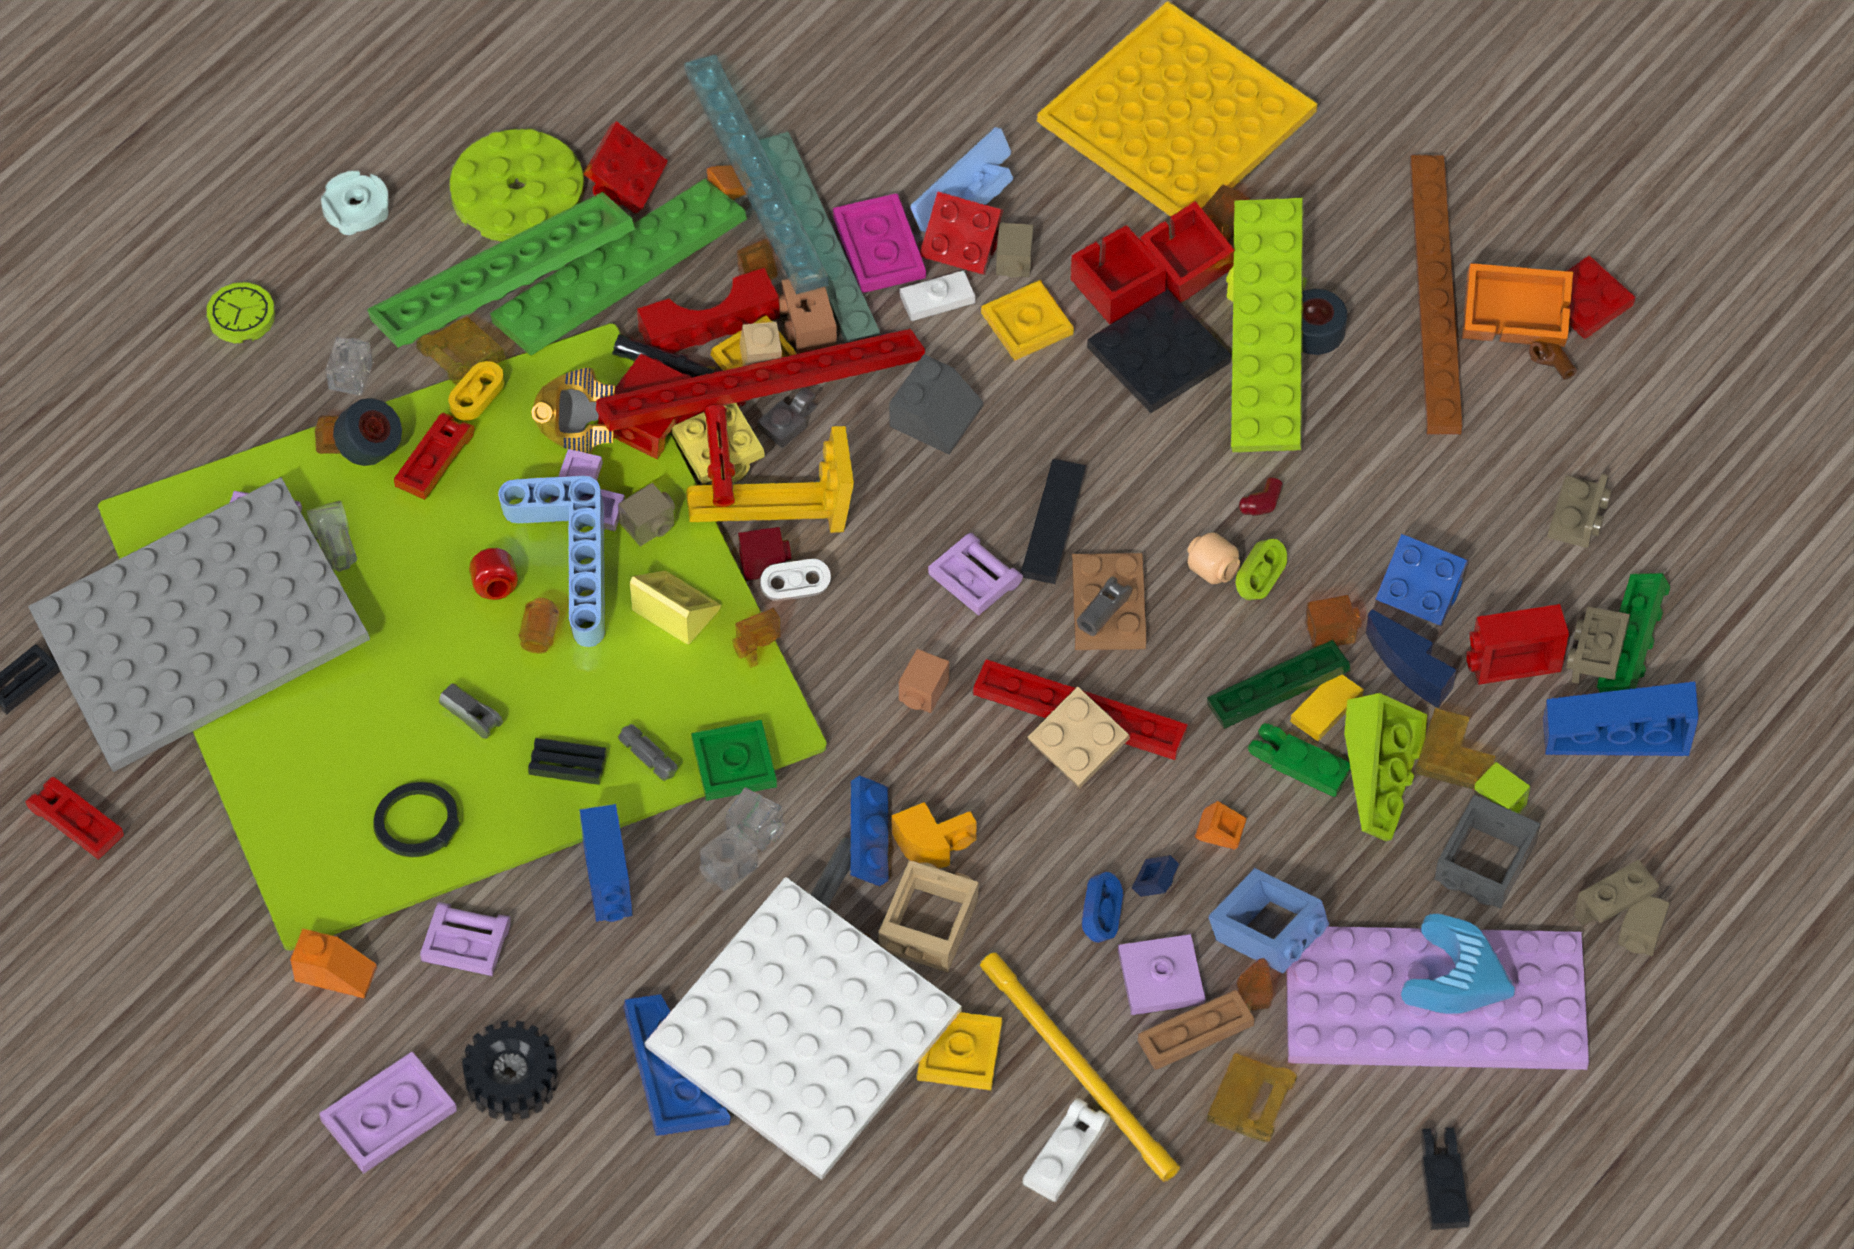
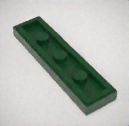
M1332 639L1207 697V703L1222 727L1226 729L1351 671L1350 663Z

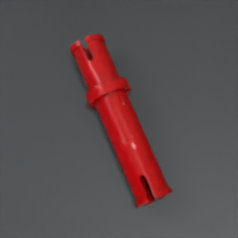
M711 405L705 408L704 411L710 458L707 474L712 480L713 504L718 507H728L735 503L732 477L735 475V467L730 460L726 418L727 409L722 405Z

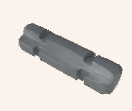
M630 724L623 727L618 736L619 741L627 748L631 746L630 751L649 769L654 767L653 772L661 780L671 779L678 769L677 764L669 757L665 759V753L648 737H641L643 733L635 725Z

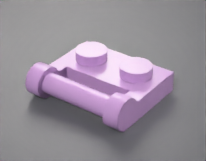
M968 533L928 566V574L978 616L1008 590H1014L1023 578V575L1018 570L1008 568L980 545V539L973 533ZM972 555L999 579L995 581L966 556Z
M438 902L420 953L421 961L493 976L504 939L507 937L510 929L511 917L501 914L497 917L454 909L448 903ZM447 922L492 931V934L488 935L445 925Z

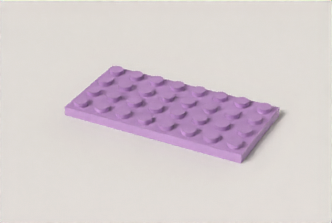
M1327 927L1324 933L1316 938L1302 953L1301 957L1286 970L1288 1063L1587 1070L1589 1058L1582 933L1481 930L1515 987V995L1512 998L1469 1012L1442 1014L1409 1006L1401 998L1403 985L1406 981L1411 979L1435 980L1441 976L1448 975L1455 968L1451 956L1428 941L1422 935L1420 928Z

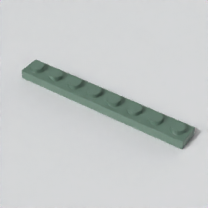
M789 132L758 140V151L814 274L822 273L832 313L844 342L849 343L880 336L878 326Z

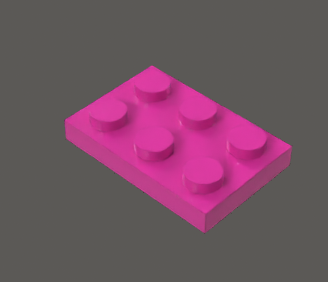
M897 193L833 208V218L862 293L926 278L924 263Z

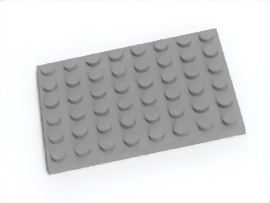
M281 477L28 606L113 772L370 640L365 627Z

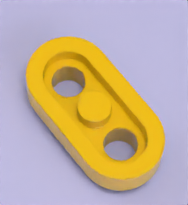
M491 361L475 364L449 394L448 400L451 414L455 418L464 421L473 420L480 416L504 387L502 368ZM484 382H492L488 385L483 384Z

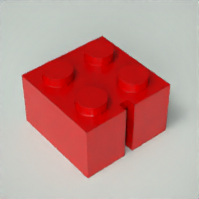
M1196 201L1170 217L1172 239L1169 240V225L1166 221H1163L1140 237L1143 244L1166 268L1165 285L1180 303L1228 273L1234 266L1235 250Z
M1127 225L1102 238L1101 266H1099L1100 245L1097 242L1071 255L1070 280L1109 324L1121 319L1165 291L1166 268Z

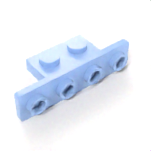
M995 127L911 204L910 208L921 231L926 232L937 191L986 205L1013 180L1010 170L999 166L1011 155V150L1002 129Z

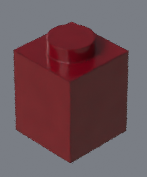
M780 527L738 533L739 555L745 581L761 579L762 573L767 567L792 560L789 540H782Z

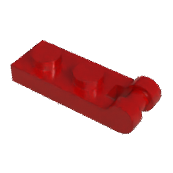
M442 412L394 477L395 487L425 500L464 444L470 442L475 427L464 421L460 424L454 421L453 416Z
M50 777L43 784L44 789L38 795L34 793L25 801L31 812L39 817H43L98 860L124 836L123 829L55 777ZM53 799L58 800L53 805L49 804Z

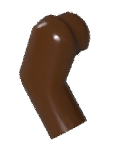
M1540 341L1530 345L1528 353L1531 360L1535 363L1555 367L1564 380L1576 374V367L1559 345Z

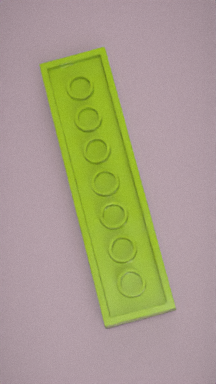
M1303 199L1235 201L1232 453L1301 450Z

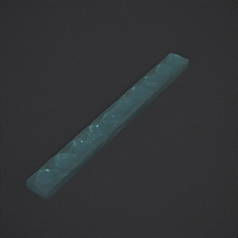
M716 55L684 63L685 73L796 295L828 286V275Z

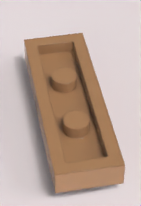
M1236 989L1139 1033L1138 1042L1154 1069L1157 1070L1254 1026V1017Z

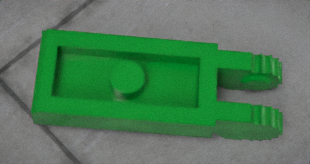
M1264 723L1258 730L1260 737L1266 740V742L1268 741L1279 747V750L1276 752L1271 745L1254 739L1248 746L1250 754L1270 764L1271 768L1332 797L1337 796L1351 772L1350 762L1295 736L1286 735L1281 728L1272 724Z

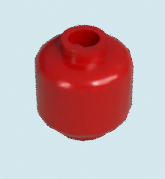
M487 548L478 552L470 562L469 573L475 592L482 598L499 600L507 597L515 590L518 574L513 558L507 551L500 548Z

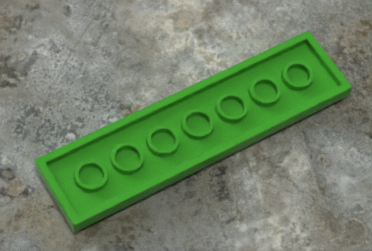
M703 179L633 223L635 229L626 233L621 239L610 241L596 248L589 255L580 256L491 312L492 323L532 356L747 220L745 209L707 179Z
M601 192L368 308L367 311L371 321L398 348L411 344L417 338L433 330L441 329L447 323L463 315L471 314L477 308L493 300L503 298L514 289L522 285L531 284L538 277L550 271L559 270L566 263L580 256L589 255L596 248L610 241L621 239L626 233L635 229L633 220L607 195Z

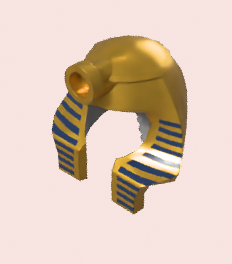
M587 367L568 372L541 388L534 400L531 411L532 417L540 432L556 444L566 449L592 454L594 446L601 443H613V431L609 432L605 424H589L586 429L585 425L590 421L598 420L596 399L613 396L615 385L604 384L596 380L594 369Z

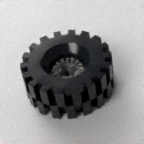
M508 1020L500 1021L501 1028L495 1030L492 1024L486 1026L485 1036L477 1032L473 1036L474 1046L467 1044L465 1048L466 1058L463 1057L462 1059L465 1088L467 1089L470 1101L476 1102V1108L483 1113L488 1108L489 1117L497 1119L499 1113L504 1114L505 1121H513V1114L520 1113V1118L523 1120L529 1118L528 1110L533 1109L536 1114L543 1110L542 1100L549 1104L553 1098L552 1090H557V1077L559 1076L554 1046H550L548 1036L545 1033L540 1036L539 1028L531 1025L529 1030H526L525 1024L522 1021H516L515 1027H509ZM511 1067L513 1071H517L516 1078L512 1077L510 1079L508 1075H505V1069Z

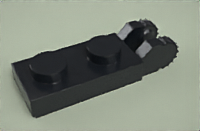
M1445 1127L1443 1139L1446 1145V1154L1434 1155V1137L1431 1129H1422L1423 1156L1421 1164L1430 1229L1469 1228L1470 1217L1461 1155L1457 1153L1454 1127Z

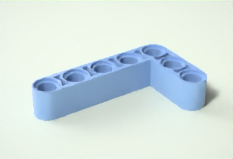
M590 476L514 479L505 482L500 487L498 496L503 514L508 521L512 523L569 521V621L574 639L579 645L584 647L596 646L602 641L605 633L604 503L599 483ZM584 495L593 496V498L587 501L579 500ZM549 497H558L554 502H544ZM513 499H523L519 504H509ZM583 527H593V529L589 532H580V529H582ZM585 558L594 559L589 564H580V561ZM584 590L594 591L590 596H580V593ZM584 622L595 623L590 628H580V625Z

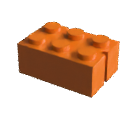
M1470 263L1467 272L1462 339L1493 341L1495 335H1500L1499 342L1531 345L1536 341L1564 347L1568 339L1570 309L1568 307L1571 302L1573 272Z

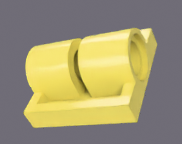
M736 403L724 406L727 409L726 418L730 460L735 467V475L732 477V481L735 483L748 473L750 463L765 457L762 445ZM705 412L674 425L672 428L674 438L702 485L712 481L707 474L710 458Z

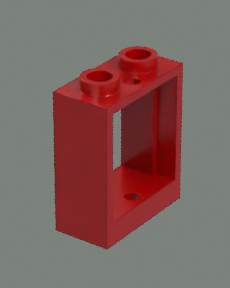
M1556 604L1476 617L1474 631L1469 633L1471 651L1466 652V662L1469 672H1475L1478 685L1561 672L1569 636L1561 605Z

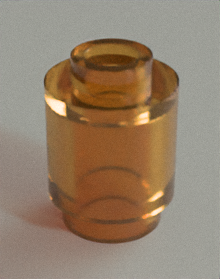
M537 598L526 603L519 631L520 645L524 650L541 654L547 652L549 646L553 644L560 610L552 601L545 598Z

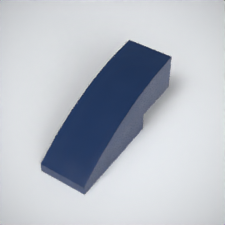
M1372 609L1368 614L1366 635L1374 650L1403 684L1419 697L1439 708L1453 689L1456 669L1431 656L1433 642Z

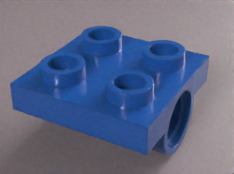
M1401 534L1375 600L1443 626L1447 613L1454 605L1463 583L1462 576L1469 560Z

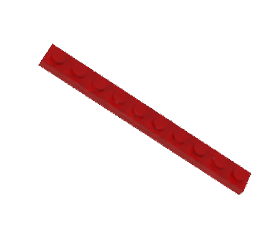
M907 329L596 399V411L610 432L702 411L711 405L724 406L917 362L925 354V348L912 329Z

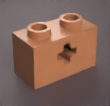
M822 273L782 280V294L778 295L780 315L786 314L788 321L784 322L785 334L788 342H794L796 353L800 354L837 345L836 324Z

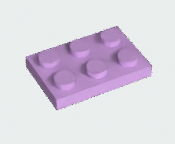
M410 1052L319 1113L322 1123L360 1170L365 1173L457 1110L454 1101L416 1055Z

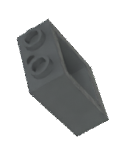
M1473 795L1437 862L1434 880L1441 882L1444 887L1450 890H1459L1484 905H1493L1502 909L1537 843L1541 823L1477 795ZM1472 828L1519 848L1501 884L1454 863Z

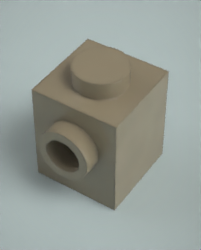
M653 483L618 504L621 526L640 547L655 537L665 535L674 526V502L666 492L661 493Z

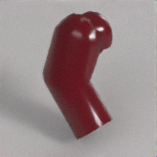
M1268 478L1263 492L1252 493L1249 496L1242 497L1239 501L1241 513L1258 516L1273 512L1283 487L1282 481L1277 478Z

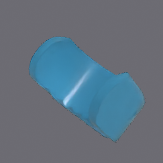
M1430 914L1424 918L1421 928L1422 935L1433 945L1438 946L1450 955L1455 968L1448 975L1441 976L1435 980L1411 979L1406 981L1403 985L1401 998L1407 1005L1442 1014H1461L1512 998L1515 995V987L1489 941L1478 927L1467 921L1442 914Z

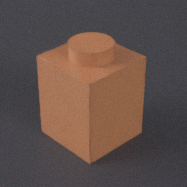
M917 649L899 680V701L904 702L909 708L921 709L932 713L949 682V661Z

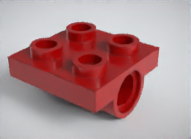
M616 121L609 126L584 175L595 183L592 189L594 196L603 192L618 206L623 204L636 214L643 209L668 160Z
M937 191L920 251L921 257L985 275L989 259H992L998 245L999 224L1004 210Z

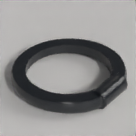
M427 782L408 783L395 788L381 800L373 818V828L379 842L389 851L404 857H423L433 854L443 847H447L461 825L459 822L458 806L452 795L442 787ZM428 795L439 800L447 810V820L434 838L419 844H406L393 839L385 829V818L389 809L397 801L407 796Z

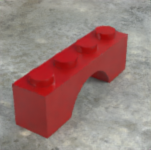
M761 268L733 277L732 289L728 297L719 305L709 309H686L677 305L669 298L637 308L638 327L646 344L675 354L677 351L696 345H704L711 340L726 335H735L742 330V325L753 324L766 315L771 321L779 319V296L765 268Z

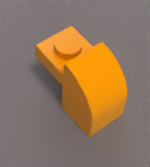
M923 802L892 815V835L905 857L917 863L926 862L937 868L950 866V851L963 850L976 841L977 822L971 811L937 824L926 803Z

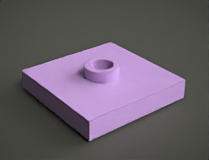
M1191 934L1118 945V954L1131 1015L1205 1004V996Z

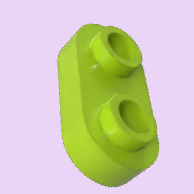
M1267 539L1257 542L1237 572L1236 588L1243 599L1251 601L1265 598L1287 564V551L1279 540Z

